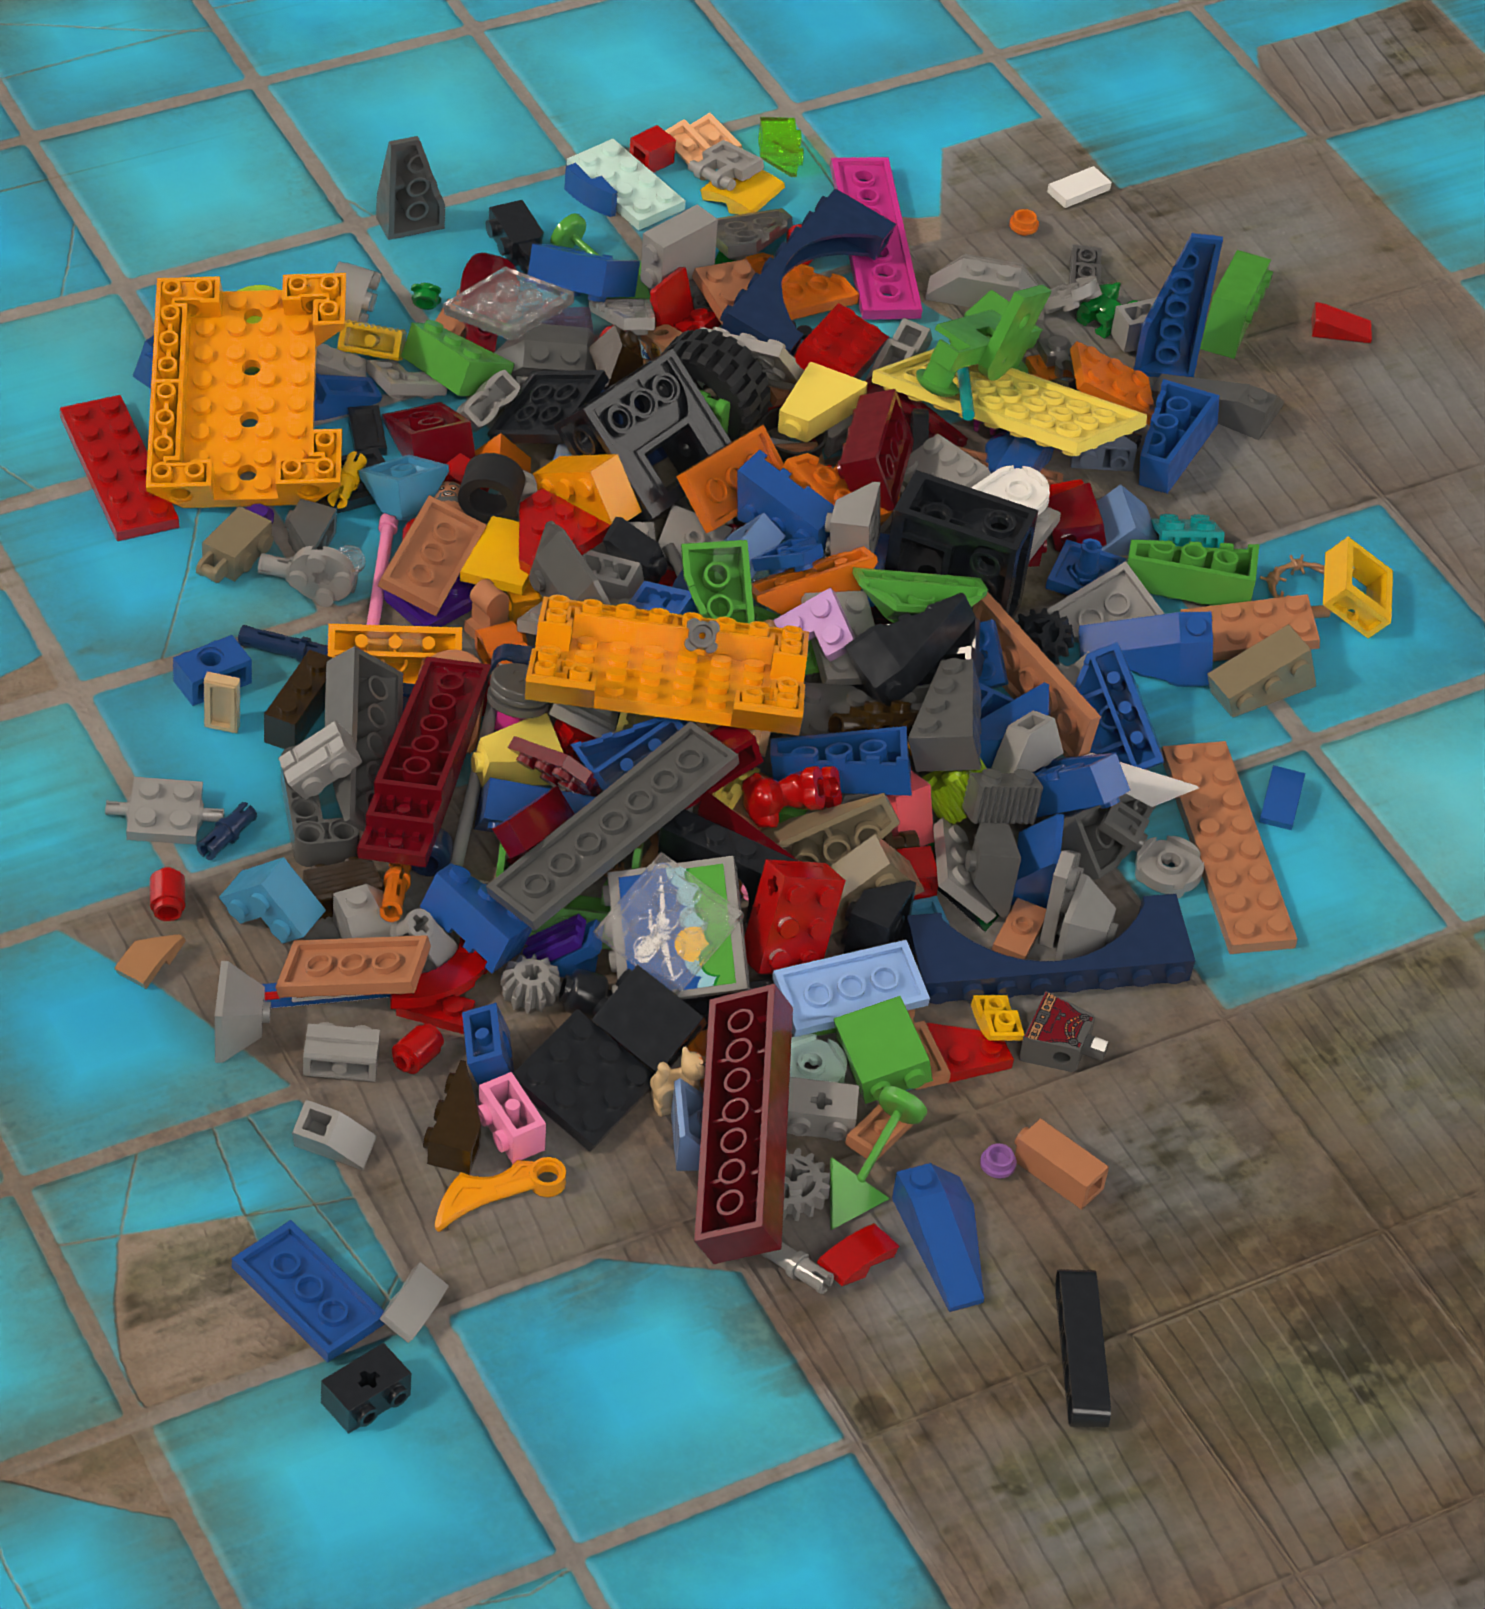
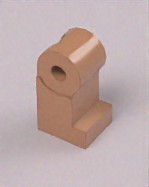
M490 579L479 581L470 593V600L473 602L472 616L464 621V631L474 640L475 630L508 622L509 616L508 595L495 587Z

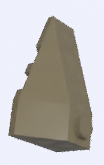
M881 793L790 818L779 823L777 828H768L761 832L801 862L827 863L829 866H832L872 835L876 834L883 839L900 824V820L886 794Z

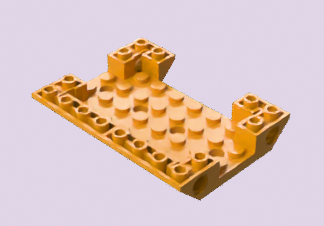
M346 273L283 275L282 290L223 291L220 276L157 278L146 473L147 492L181 508L246 507L253 504L283 506L297 505L300 498L317 502L341 486L342 429H314L316 351L319 345L345 328ZM251 316H259L262 318L258 323L255 324L246 322V320ZM250 367H256L260 369V371L255 375H247L244 373V371ZM248 419L258 421L253 427L242 426V423ZM245 472L256 474L251 480L240 479V476Z
M564 595L544 596L538 620L535 648H532L526 674L525 699L799 736L804 712V677L809 631H803L800 627L790 625L783 628L772 627L761 621H753L750 624L736 622L735 619L730 617L704 618L702 615L694 612H687L683 615L674 614L663 608H652L650 610L636 609L634 605L626 603L614 606L603 604L595 599L576 601L570 600ZM697 618L699 621L710 622L714 620L718 622L720 631L716 634L715 640L718 648L714 653L708 654L705 650L700 649L694 651L686 649L684 642L689 635L687 622L690 619ZM704 633L699 634L701 639H704L706 636Z

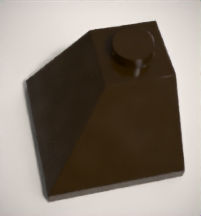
M616 325L611 327L589 347L596 370H604L610 379L603 388L605 390L643 365V357L638 347L640 345L638 338L631 331L627 330L625 332Z

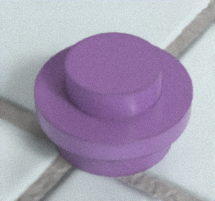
M990 1145L981 1155L980 1166L991 1177L1006 1178L1012 1175L1016 1169V1157L1012 1149L1007 1145Z

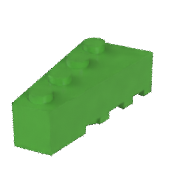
M1131 539L1127 564L1150 594L1160 595L1168 599L1176 598L1193 601L1201 605L1247 602L1252 599L1256 582L1260 544H1248L1247 549H1234L1233 543H1220L1219 548H1205L1201 542H1189V544L1180 547L1175 546L1172 541Z

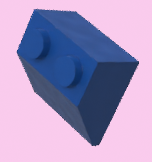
M1056 814L1019 832L1017 848L1021 856V862L1011 905H1014L1017 898H1020L1045 909L1047 908L1053 875L1061 854L1064 814Z

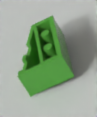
M426 320L425 323H411L401 357L456 395H474L485 381L499 371L506 370L510 375L512 374L515 363L443 328L444 326L441 323L433 320Z

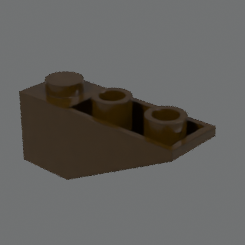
M460 1060L456 1072H450L447 1077L444 1093L447 1094L445 1100L439 1099L434 1112V1121L436 1123L434 1128H427L423 1140V1148L428 1149V1165L470 1175L480 1149L481 1121L466 1061Z

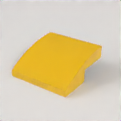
M761 170L744 181L733 178L736 181V186L731 191L718 189L712 185L711 181L700 191L703 200L726 203L729 213L740 215L759 211L785 188V184L774 175Z

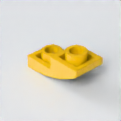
M973 995L971 1007L981 1032L989 1041H1023L1025 1034L1018 1010H1011L1007 995Z

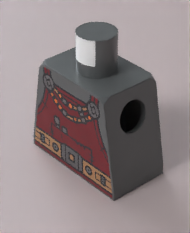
M1045 991L1023 1037L1019 1060L1073 1072L1077 1070L1083 1055L1103 1061L1109 1041L1092 1036L1095 1022L1093 1014Z

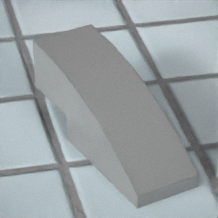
M903 318L892 339H887L865 381L873 375V370L926 352L933 340L931 329Z

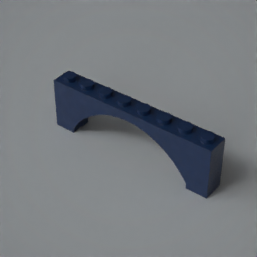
M836 188L828 197H821L815 207V212L809 211L802 222V227L796 226L788 243L783 241L776 251L775 258L769 257L765 262L761 274H754L748 284V289L740 290L735 298L734 305H727L720 317V321L723 322L721 328L727 330L730 334L738 336L741 333H747L764 342H767L769 339L777 340L786 346L785 349L794 357L804 334L796 329L785 307L782 295L783 277L793 268L812 259L834 255L866 256L875 260L885 249L896 224Z
M1177 894L1143 896L1137 918L1117 939L1090 954L1060 961L1024 960L987 949L957 932L943 920L941 913L907 915L903 932V939L908 942L930 997L929 1003L932 1004L961 1000L972 1001L973 995H1007L1008 998H1011L1013 996L1031 994L1041 996L1044 995L1045 991L1050 993L1066 991L1076 993L1089 989L1110 990L1125 986L1144 987L1160 983L1179 984L1190 980L1195 964V957Z

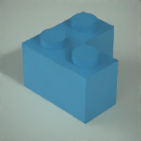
M284 857L242 870L219 896V899L227 907L229 914L240 924L261 917L270 928L271 933L282 944L303 938L326 911Z

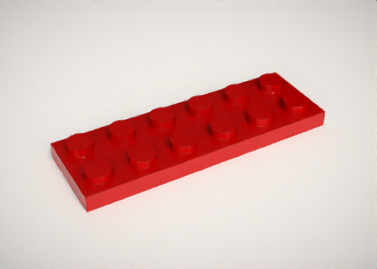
M121 395L60 407L62 423L116 541L179 528V517L173 504L146 491L148 452Z

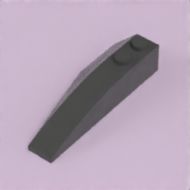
M354 646L326 662L325 727L337 721L353 737L356 750L362 760V763L352 769L349 775L338 778L332 783L344 821L364 832L366 812L375 793L374 781L403 714V673Z

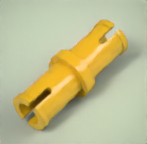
M350 452L347 455L343 468H341V486L329 493L327 497L331 506L334 507L337 499L340 498L337 508L346 507L352 491L358 488L360 482L358 470L363 469L367 464L363 454L360 453L356 462L354 459L357 452Z

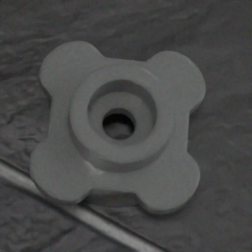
M697 618L690 619L687 622L689 635L684 642L686 649L689 651L700 649L705 650L708 654L714 653L718 648L715 642L716 634L720 631L718 622L714 620L710 622L699 621ZM700 633L706 635L704 639L699 638Z

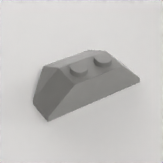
M963 254L930 276L925 300L971 308L991 290L1010 302L1015 291L1038 286V283L1022 263ZM1044 308L1040 316L1038 317L1039 320H1043L1044 318Z

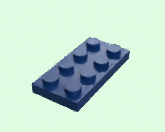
M289 1220L232 1258V1268L327 1363L385 1325L380 1320L384 1310L292 1220Z

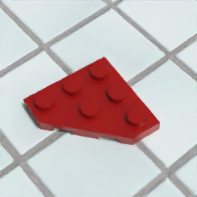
M541 488L519 503V567L525 573L530 574L546 522L552 520L556 525L563 528L581 555L602 543L611 525Z

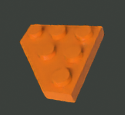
M762 252L747 256L745 259L748 260L755 273L761 274L765 262L769 257L774 259V256ZM800 264L788 272L782 279V295L791 320L831 311L838 303L845 307L858 304L859 293L841 275L832 273L830 278L814 273V267Z
M809 453L786 459L782 469L785 468L791 473L790 479L803 489L809 486L831 504L835 505L837 499L852 493L849 491L845 479L840 478L837 464L834 469L818 463L819 457ZM880 507V523L886 521L893 511H887Z

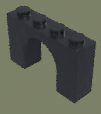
M686 809L682 810L660 830L657 866L733 856L737 866L738 878L748 893L749 903L746 926H748L766 859L797 860Z

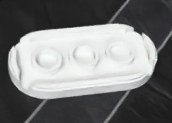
M1014 465L1005 466L971 487L1038 510V515L1046 509L1049 503L1050 487L1048 480L1043 474L1031 467L1022 466V469L1014 468Z

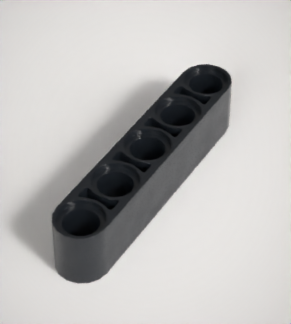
M1058 1269L1055 1281V1294L1069 1427H1109L1111 1401L1096 1270Z

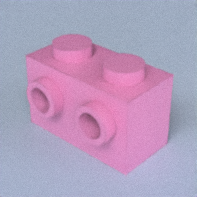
M510 1072L479 1085V1106H477L480 1121L482 1126H488L493 1133V1140L499 1152H505L512 1164H514L517 1160H523L545 1151L546 1123L513 1073Z

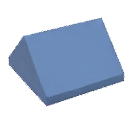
M1121 484L1097 501L1104 523L1107 543L1106 546H1102V551L1117 556H1124L1129 553L1131 539L1158 540L1147 506Z
M681 1078L674 1081L671 1108L676 1171H699L704 1094Z

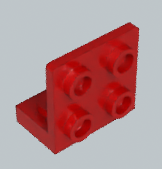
M678 267L650 291V302L654 310L656 327L667 324L683 333L688 330L695 331V329H700V327L713 329V327L721 325L714 312H708L704 308L694 310L686 267Z

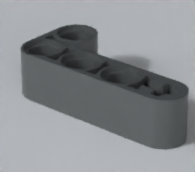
M296 746L286 748L281 756ZM281 767V787L295 861L299 865L312 867L316 864L330 865L343 862L350 857H358L359 829L346 823L344 818L323 819L319 795L311 796L306 800L303 799L289 786L284 770Z

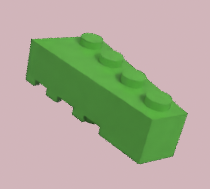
M1240 250L1236 251L1213 295L1200 346L1201 350L1235 359L1249 323L1251 324L1255 311L1257 312L1260 301L1263 300L1266 289L1270 286L1273 271L1269 270L1271 259Z

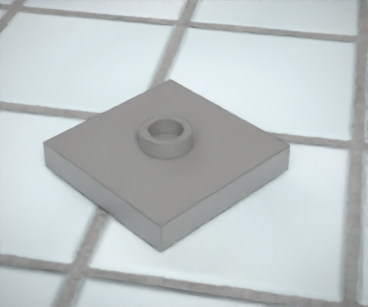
M673 504L658 543L661 549L669 543H674L682 558L681 544L723 541L726 536L731 534L732 528L723 524L717 529L705 533L696 513ZM664 554V557H665L666 560H667L668 566L671 567V565H670V563H669V561H668L666 555Z

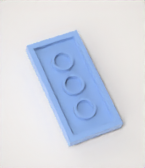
M907 940L774 970L772 975L774 984H776L793 1007L792 1032L794 1037L835 1028L834 1018L897 996H901L907 1011L928 1006L930 1000Z

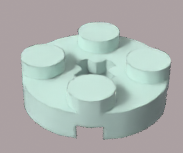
M815 1034L792 1037L790 1077L844 1083L847 1057L843 1049L835 1041L829 1038L827 1042L817 1040V1035ZM809 1062L812 1066L818 1065L819 1067L813 1070L805 1068V1063Z

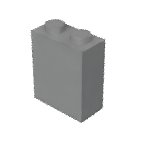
M697 204L644 232L640 281L653 289L678 267H686L688 280L693 279L692 275L695 268L715 265L718 219Z

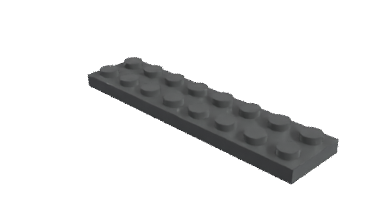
M690 721L486 885L488 894L533 930H537L740 764L738 754Z

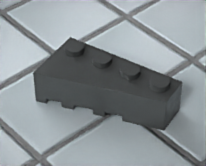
M958 658L941 660L908 736L916 772L981 770V689L973 659L960 660Z

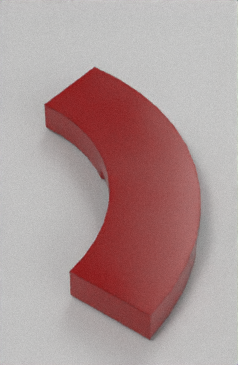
M460 936L459 947L452 958L440 967L422 973L414 993L390 994L391 1009L426 1007L435 1005L438 999L448 996L458 997L473 988L475 982L488 972L485 968L487 961L476 950L474 953H469L463 948L465 940Z

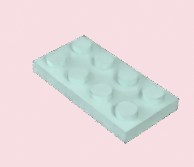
M614 139L567 158V165L577 163L591 179L603 176L618 192L616 212L638 231L685 210L686 201Z

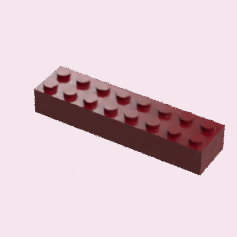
M776 984L710 999L694 1242L713 1264L782 1249L793 1007Z

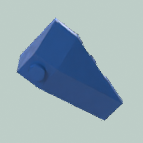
M1212 611L1176 612L1080 625L1078 627L1080 658L1088 651L1093 652L1118 641L1130 670L1139 673V676L1146 678L1151 676L1168 681V684L1177 687L1209 686L1207 673L1212 671L1213 663Z
M932 1163L897 1171L892 1200L948 1311L952 1312L983 1303L984 1292L975 1209L960 1177Z

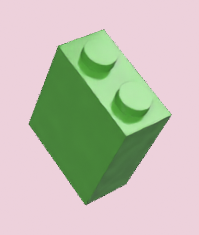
M901 996L833 1019L837 1041L845 1052L848 1066L856 1084L859 1085V1091L865 1104L876 1100L879 1101L878 1096L885 1086H894L907 1090L919 1088L925 1083L933 1081L929 1057Z

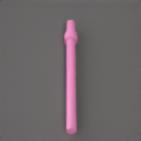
M386 513L381 515L378 530L381 534L366 625H380L384 589L378 587V583L389 565L393 535L398 530L399 520L395 516Z

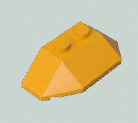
M328 623V656L334 658L356 646L403 673V683L415 684L426 656L431 657L446 650L462 651V627Z

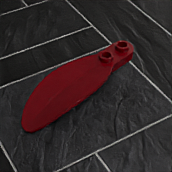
M489 253L473 255L464 268L459 290L460 315L466 328L465 339L493 353L496 349L497 338L507 329L513 318L520 295V278L517 269L512 262L504 257Z

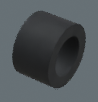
M483 453L473 457L466 466L458 492V502L461 509L468 516L485 524L489 523L492 516L511 520L517 513L526 478L522 468L511 458L497 453ZM481 488H491L500 492L502 495L492 494L482 490Z

